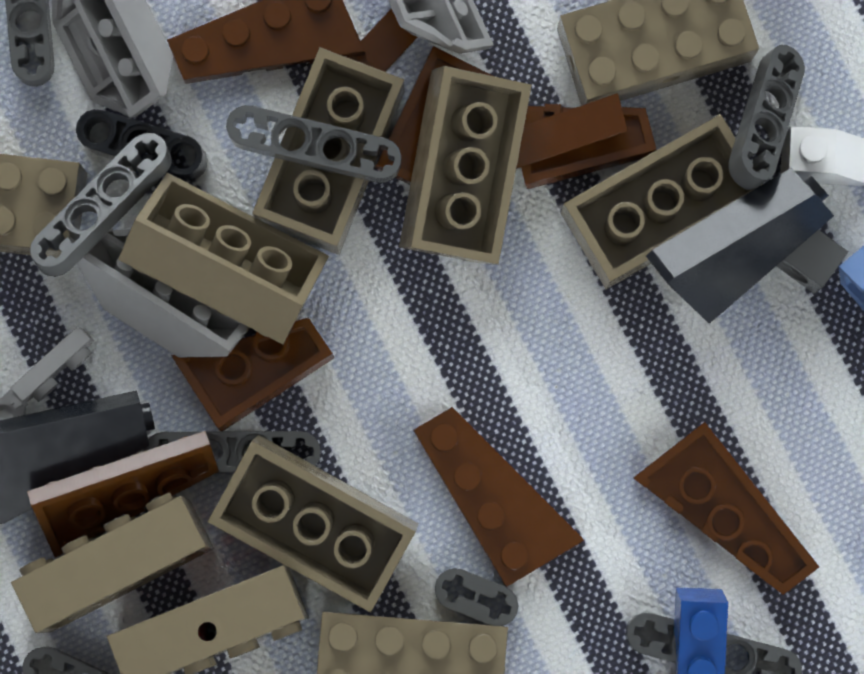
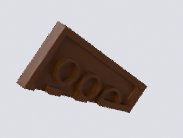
M261 0L167 40L185 84L239 76L244 72L266 69V71L283 69V66L307 62L313 64L319 47L342 56H350V58L365 55V50L343 0Z
M706 422L633 477L782 595L819 568L816 561Z
M206 431L191 436L181 437L176 441L147 451L137 452L132 456L103 466L93 467L88 471L59 481L49 482L44 486L27 491L35 516L56 558L63 554L61 548L67 543L83 535L87 536L88 539L96 537L105 532L103 527L105 523L123 514H129L130 517L136 516L145 511V505L149 503V500L167 493H171L174 496L218 473L219 469Z

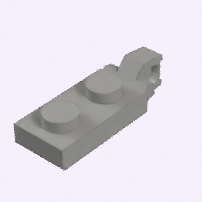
M76 327L0 398V420L26 415L28 401L34 397L40 402L58 385L54 378L66 367L71 371L79 367L92 354L88 347L95 340L80 327Z

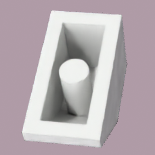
M791 126L787 131L782 147L781 173L792 167L803 181L812 176L818 184L864 186V138L838 129Z

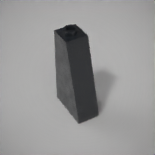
M791 167L656 247L646 257L666 283L710 324L834 217L832 212L823 203L829 195L812 176L803 181Z
M136 390L0 420V524H4L32 509L27 491L44 486L49 482L59 481L88 471L93 467L103 466L129 457L148 447L149 441L146 431L155 429L150 404H140Z

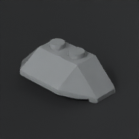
M52 0L53 25L92 101L118 111L126 117L135 118L166 95L173 53L146 0Z
M388 0L400 27L414 36L459 54L487 50L494 45L473 0Z
M111 228L77 263L105 311L179 358L228 356L250 328L119 261L118 258L131 229L113 230Z

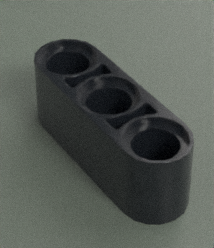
M98 109L86 111L80 116L76 124L78 140L96 155L113 160L138 135L154 133L162 137L171 154V166L166 173L183 181H192L203 175L207 168L208 159L206 152L190 136ZM97 123H108L110 126L108 138L100 143H92L89 137L92 127ZM183 148L194 149L196 160L192 166L186 169L175 167L174 158L179 150ZM156 152L152 155L147 153L141 156L142 160L148 158L152 161L158 157Z

